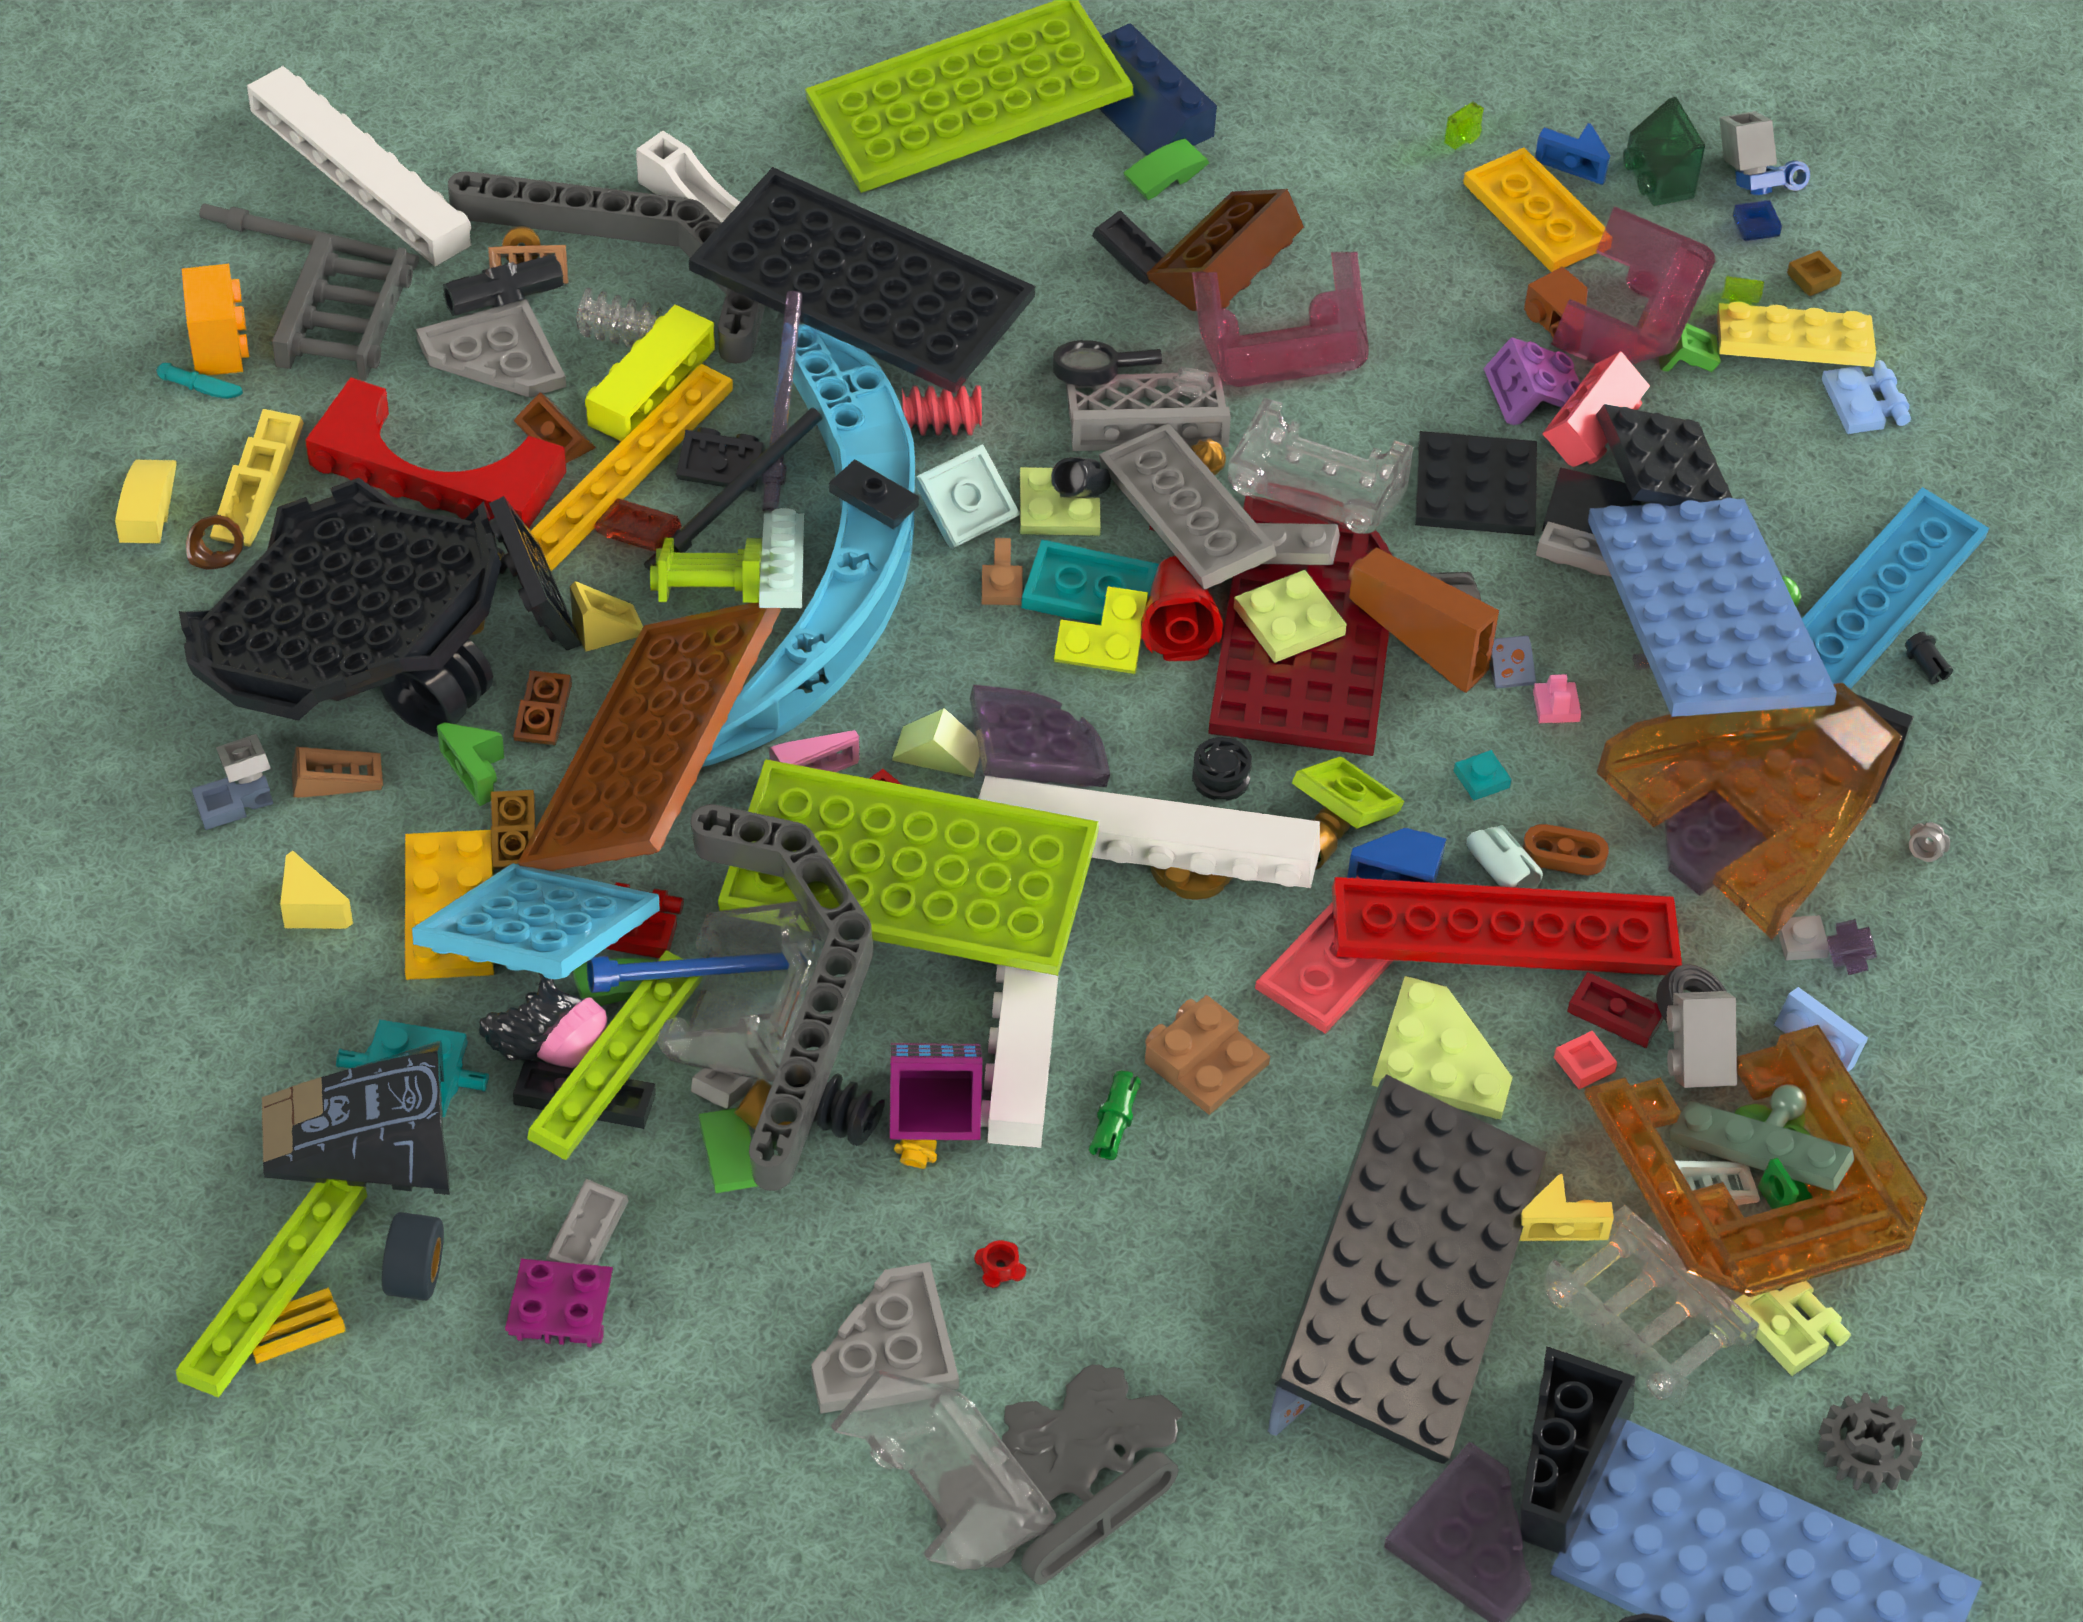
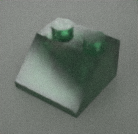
M1671 97L1630 132L1627 148L1623 151V161L1628 171L1632 170L1637 177L1640 193L1648 196L1653 207L1694 199L1705 144L1678 98Z

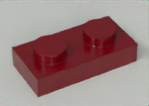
M1587 972L1569 1001L1567 1009L1568 1013L1644 1048L1648 1047L1664 1019L1657 1003L1590 972Z

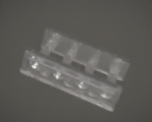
M1624 1205L1613 1214L1614 1219L1608 1238L1610 1243L1571 1273L1557 1260H1553L1548 1265L1543 1287L1546 1289L1547 1296L1554 1305L1559 1308L1566 1307L1645 1379L1649 1391L1660 1400L1666 1399L1677 1409L1684 1402L1690 1382L1685 1377L1722 1347L1731 1348L1741 1357L1753 1347L1760 1324L1629 1207ZM1629 1257L1642 1268L1643 1272L1605 1303L1585 1287L1586 1284L1619 1258ZM1663 1287L1676 1299V1303L1640 1332L1636 1333L1618 1317V1315L1652 1288ZM1687 1317H1696L1710 1330V1333L1672 1364L1651 1347Z

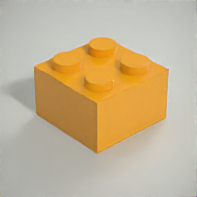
M229 264L182 268L186 321L195 371L207 376L243 372L242 358L249 357L247 335H239V331L247 330L244 307L235 305V303L242 302L239 279H231Z

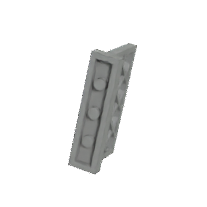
M1220 372L1118 374L1113 380L1101 385L1077 386L1066 383L1072 431V451L1110 450L1167 423L1174 428L1190 448L1192 445H1196L1199 439L1205 441L1210 438L1214 442L1219 443L1221 447H1229L1231 415L1229 407H1226ZM1196 385H1213V388L1206 393L1193 387ZM1157 386H1169L1173 390L1164 394L1155 388ZM1118 387H1130L1134 391L1125 395L1116 389ZM1075 388H1092L1095 392L1086 396L1075 390ZM1145 396L1154 401V403L1146 406L1139 402V400ZM1185 396L1193 400V402L1185 405L1177 401V399ZM1108 398L1116 403L1107 407L1100 403V401Z

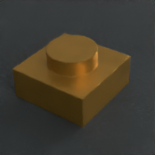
M1820 250L1789 262L1787 274L1809 297L1839 285L1842 276L1840 270Z

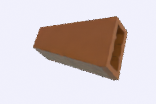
M1377 547L1363 559L1359 558L1353 564L1349 573V579L1351 580L1349 599L1458 689L1467 693L1489 671L1499 615L1498 609Z

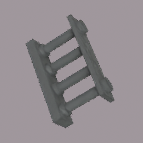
M316 235L272 340L275 366L291 369L295 357H301L303 353L357 362L359 380L366 381L371 368L377 369L380 364V345L403 287L409 288L412 282L413 267L408 265L406 248L398 247L392 265L388 266L339 258L338 254L333 253L332 237ZM336 273L384 280L385 282L381 292L330 285L327 283L329 276L334 277ZM325 300L370 306L374 307L370 319L321 312L317 311L316 307L318 302L324 303ZM316 326L361 333L363 337L359 346L306 338L305 333L307 329L313 330Z

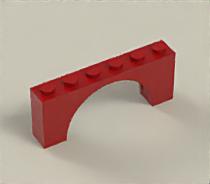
M352 377L347 381L305 440L309 465L323 474L334 473L349 478L350 481L360 478L370 486L384 490L392 497L400 498L403 496L420 502L428 509L436 510L439 508L454 513L461 519H465L483 501L488 510L490 520L494 519L495 517L489 503L504 496L528 529L566 474L565 447L529 435L516 450L506 457L477 469L445 472L428 470L410 464L394 454L380 436L382 426L389 415L386 389Z

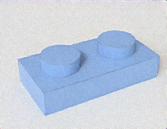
M1799 987L1788 994L1774 1026L1843 1076L1855 1066L1868 1037Z

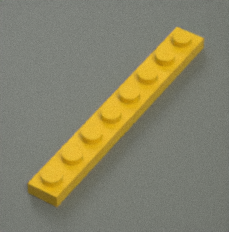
M701 363L531 530V533L540 543L551 572L684 440L686 430L693 431L733 391V379Z

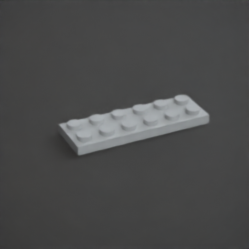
M1169 423L1099 454L1102 468L1109 471L1111 479L1204 590L1276 557L1273 542Z

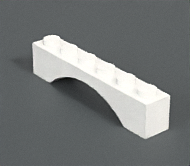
M661 131L636 149L638 183L656 195L697 200L721 223L740 203L713 179L688 146L666 132Z

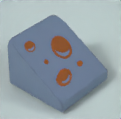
M1529 636L1494 639L1489 668L1496 689L1534 685L1536 683Z
M1277 1386L1268 1432L1271 1435L1277 1436L1312 1403Z

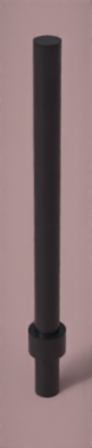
M810 408L681 529L675 528L666 537L674 538V553H685L691 548V541L822 420L821 414L815 408ZM656 552L644 563L645 568L649 571L651 566H656Z

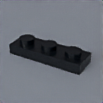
M525 1060L513 1091V1104L544 1110L574 1071V1068ZM627 1079L597 1120L644 1129L656 1095L655 1083Z

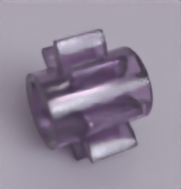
M1856 919L1836 923L1837 934L1827 936L1834 968L1846 965L1848 975L1869 971L1867 960L1877 958L1870 926L1858 929Z

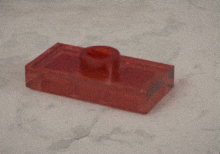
M619 498L615 500L594 525L596 531L607 538L656 552L657 548H662L665 538H671L682 527L678 516Z

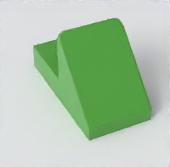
M445 722L438 725L439 748L443 756L479 806L490 802L491 792H494L493 784L497 782V776L491 764L504 758L502 735L496 731Z

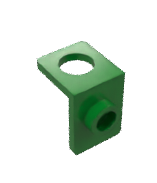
M1773 1158L1769 1161L1758 1185L1760 1192L1780 1222L1827 1207L1832 1200L1826 1189L1791 1179L1778 1158Z

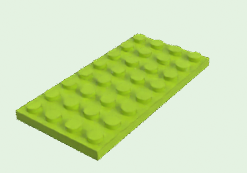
M1054 0L805 88L807 101L860 193L1134 95L1133 84L1078 0Z
M767 759L764 761L748 812L801 823L812 831L869 918L874 941L1056 976L1059 975L1098 836L1099 821ZM729 866L718 899L719 911L816 929L783 877ZM815 881L807 885L822 907L834 909L840 906L825 883Z

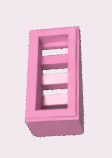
M853 730L778 744L769 748L770 760L838 772L858 763L859 735Z

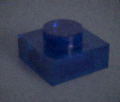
M1770 200L1735 205L1733 218L1744 241L1780 236L1782 224Z

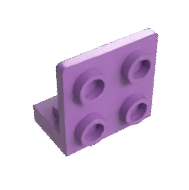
M1513 337L1506 342L1483 368L1506 423L1511 425L1521 424L1541 401L1563 407L1580 385L1574 371V363L1565 353L1560 351L1553 352L1540 347L1534 342L1527 343Z

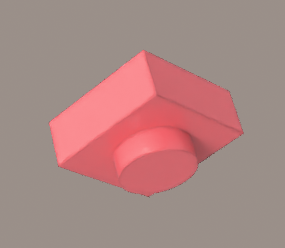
M1593 1031L1557 1047L1555 1050L1554 1059L1578 1089L1586 1087L1614 1073L1616 1070V1059Z

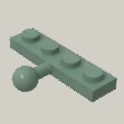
M1789 1084L1782 1085L1773 1092L1770 1101L1773 1111L1766 1122L1689 1101L1669 1131L1671 1141L1683 1147L1765 1171L1771 1159L1778 1158L1791 1179L1834 1192L1854 1161L1853 1148L1783 1128L1788 1120L1800 1117L1807 1105L1804 1092L1797 1086Z

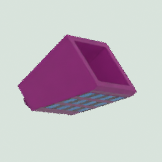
M891 1043L890 1139L980 1140L982 1053L980 1044Z

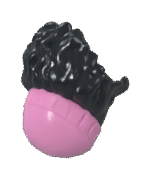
M538 973L541 979L538 984V992L527 993L525 997L526 1004L520 1005L519 1008L511 1007L507 1012H490L486 1017L480 1019V1035L486 1039L487 1044L493 1050L499 1051L507 1060H535L538 1057L547 1063L569 1068L577 1067L607 1028L608 1020L606 1011L592 998L581 999L564 993L555 986L553 979H548L541 973Z

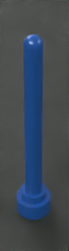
M792 952L618 964L617 960H609L608 956H601L587 961V981L591 993L609 992L611 987H617L619 982L788 970L793 969L797 965L798 958Z

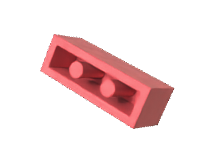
M1620 351L1593 366L1542 434L1568 465L1576 467L1584 462L1593 464L1607 452L1605 445L1608 443L1596 413L1603 404L1619 407L1625 406L1638 410L1643 403L1640 399L1650 385Z

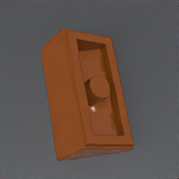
M541 392L514 419V422L527 435L565 447L566 463L596 448L572 421Z

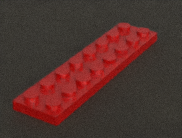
M1334 877L1332 885L1336 957L1667 975L1670 971L1682 965L1675 901L1672 896Z

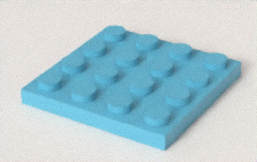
M512 863L413 927V944L432 948V951L435 953H454L467 956L474 962L489 961L505 965L510 970H528L541 973L548 979H561L567 977L570 972L586 961L593 959L596 954L609 945L616 943L619 938L635 927L642 925L645 920L660 911L659 895Z

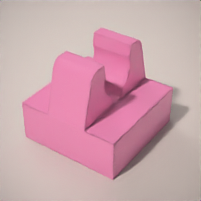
M1567 674L1550 675L1547 683L1534 684L1533 695L1539 723L1580 722L1581 709L1575 682H1567Z

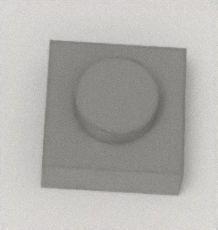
M1820 915L1778 918L1776 928L1785 961L1828 958L1830 948Z
M717 1058L692 1077L691 1092L709 1100L713 1104L728 1109L747 1094L754 1084L755 1074Z

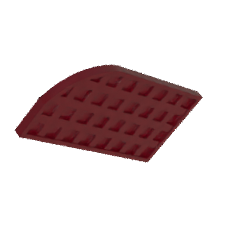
M1247 483L1243 509L1255 523L1337 524L1340 537L1333 565L1260 564L1232 577L1208 734L1373 756L1389 631L1349 599L1351 587L1349 573L1353 564L1359 558L1363 559L1376 547L1390 555L1392 554L1383 538L1368 521L1346 505L1332 498L1306 490ZM1306 570L1347 624L1346 633L1342 637L1274 663L1234 609V598L1240 594Z

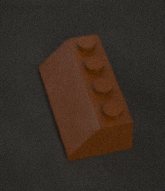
M1288 189L1232 191L1146 273L1149 280L1191 311L1217 313L1229 306L1230 300L1239 291L1247 288L1251 284V279L1260 270L1267 268L1272 263V259L1282 249L1291 245L1293 238L1304 228Z

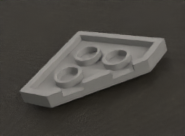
M527 299L416 329L417 341L431 367L526 397H533L540 392L544 394L566 387V376Z
M930 1262L884 1270L874 1283V1289L862 1305L858 1303L838 1329L837 1337L825 1352L821 1351L811 1364V1374L820 1414L959 1389V1376Z

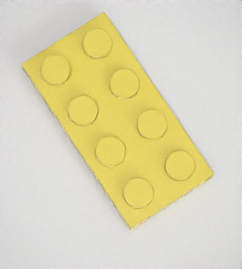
M1738 301L1731 302L1730 304L1719 303L1717 312L1719 354L1874 367L1876 347L1871 315H1864L1857 311L1845 313L1826 312L1819 308H1809L1807 310L1788 309L1782 305H1770L1768 307L1750 306L1747 303Z

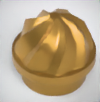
M1211 438L1205 441L1199 439L1196 445L1191 446L1194 453L1214 475L1224 468L1226 455L1219 443L1214 442Z

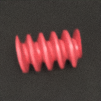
M964 385L958 389L955 397H953L952 392L944 388L940 397H937L933 386L927 387L924 397H921L918 386H912L909 396L906 397L902 388V411L910 430H912L914 424H917L920 435L925 436L929 424H932L936 435L941 436L944 425L948 424L952 436H956L960 425L964 424L967 434L972 435L976 424H980L981 427L982 423L981 386L976 385L974 387L971 397L968 396Z

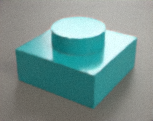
M1492 750L1458 761L1454 765V773L1473 801L1508 789L1511 786V777Z

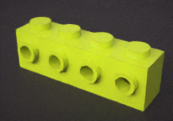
M676 304L664 316L658 317L653 328L642 339H638L633 344L631 351L620 362L615 363L611 367L608 375L598 386H594L589 390L585 398L588 426L619 441L627 437L715 350L714 322Z

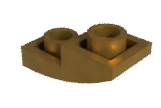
M534 790L491 792L493 870L505 869L512 863L517 864L535 831Z

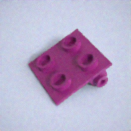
M521 1259L505 1331H508V1335L517 1336V1341H523V1338L542 1340L544 1334L545 1343L551 1344L552 1335L559 1337V1345H565L566 1337H570V1342L584 1343L590 1348L593 1347V1343L602 1344L604 1337L602 1321L613 1267Z

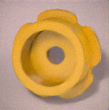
M901 1139L900 1144L894 1145V1151L901 1154L900 1162L902 1164L925 1169L927 1162L934 1163L937 1160V1154L935 1153L937 1141Z

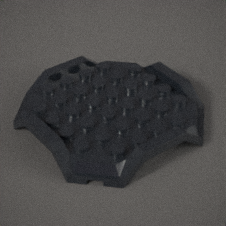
M356 478L331 487L332 497L312 504L309 503L307 497L277 507L267 551L211 610L179 611L181 629L186 637V643H184L186 662L192 674L237 707L299 721L319 702L325 700L340 701L394 681L402 672L441 669L486 619L490 612L502 562L495 535L489 523L490 516L484 501L465 519H458L398 507L362 479Z

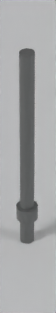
M205 203L200 208V218L226 224L228 229L243 232L244 229L309 245L313 244L316 235L332 237L334 251L392 264L397 252L395 249L250 215L248 210L231 207L230 209H225ZM406 252L408 265H412L413 270H415L419 263V255Z

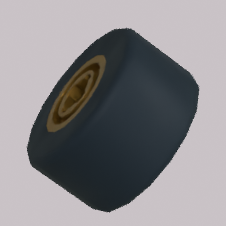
M399 1212L393 1217L386 1239L382 1264V1290L386 1295L423 1301L429 1300L433 1295L443 1251L444 1227L440 1218Z

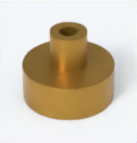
M524 226L514 227L509 230L502 242V246H518L521 242L525 246H541L538 235L532 229ZM524 256L517 257V264L525 262ZM532 256V260L538 258V256Z

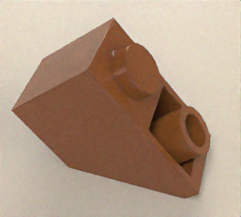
M1562 266L1528 284L1524 310L1532 322L1541 324L1551 333L1553 340L1557 344L1564 345L1573 354L1580 351L1585 326L1588 288Z

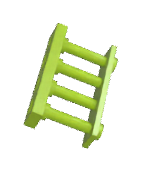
M665 538L663 547L656 549V566H651L650 568L651 591H658V602H667L671 587H735V591H743V603H759L762 538H747L745 549H738V553H674V538Z

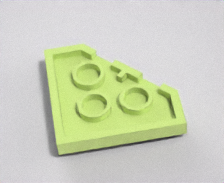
M1407 976L1404 977L1373 1076L1372 1086L1378 1087L1380 1081L1387 1074L1455 1108L1501 1120L1513 1078L1448 987Z

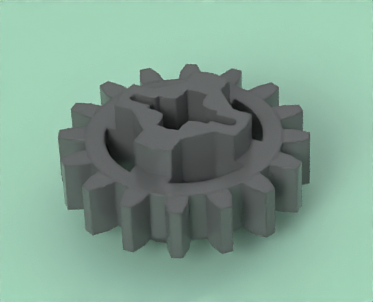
M1868 1393L1862 1394L1859 1403H1855L1849 1395L1844 1397L1841 1408L1834 1404L1830 1407L1827 1418H1823L1818 1432L1821 1435L1817 1446L1818 1451L1827 1452L1823 1465L1825 1467L1837 1466L1839 1470L1835 1479L1841 1481L1847 1476L1852 1478L1853 1489L1857 1491L1862 1483H1868L1872 1493H1878L1881 1483H1885L1892 1491L1896 1490L1900 1479L1907 1482L1911 1479L1914 1468H1917L1922 1456V1452L1919 1449L1923 1442V1435L1914 1433L1917 1425L1916 1419L1904 1420L1901 1416L1905 1407L1902 1405L1895 1407L1893 1410L1888 1408L1886 1396H1882L1878 1404L1871 1403ZM1846 1427V1438L1841 1441L1840 1431ZM1899 1445L1900 1456L1895 1460L1893 1457L1895 1446Z

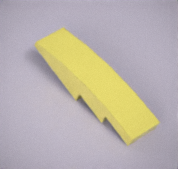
M263 409L254 437H248L239 466L233 465L217 515L229 517L239 525L244 535V546L251 547L288 469L304 424L301 416ZM213 525L210 534L212 540L235 543L231 531L224 526Z

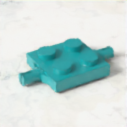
M379 1019L373 1042L365 1053L340 1048L336 1058V1067L350 1069L441 1040L444 1082H441L443 1117L446 1116L450 1100L456 1094L459 1087L485 1092L486 1084L488 1085L489 1073L487 1072L482 1073L463 1069L462 1060L468 1043L466 1033Z

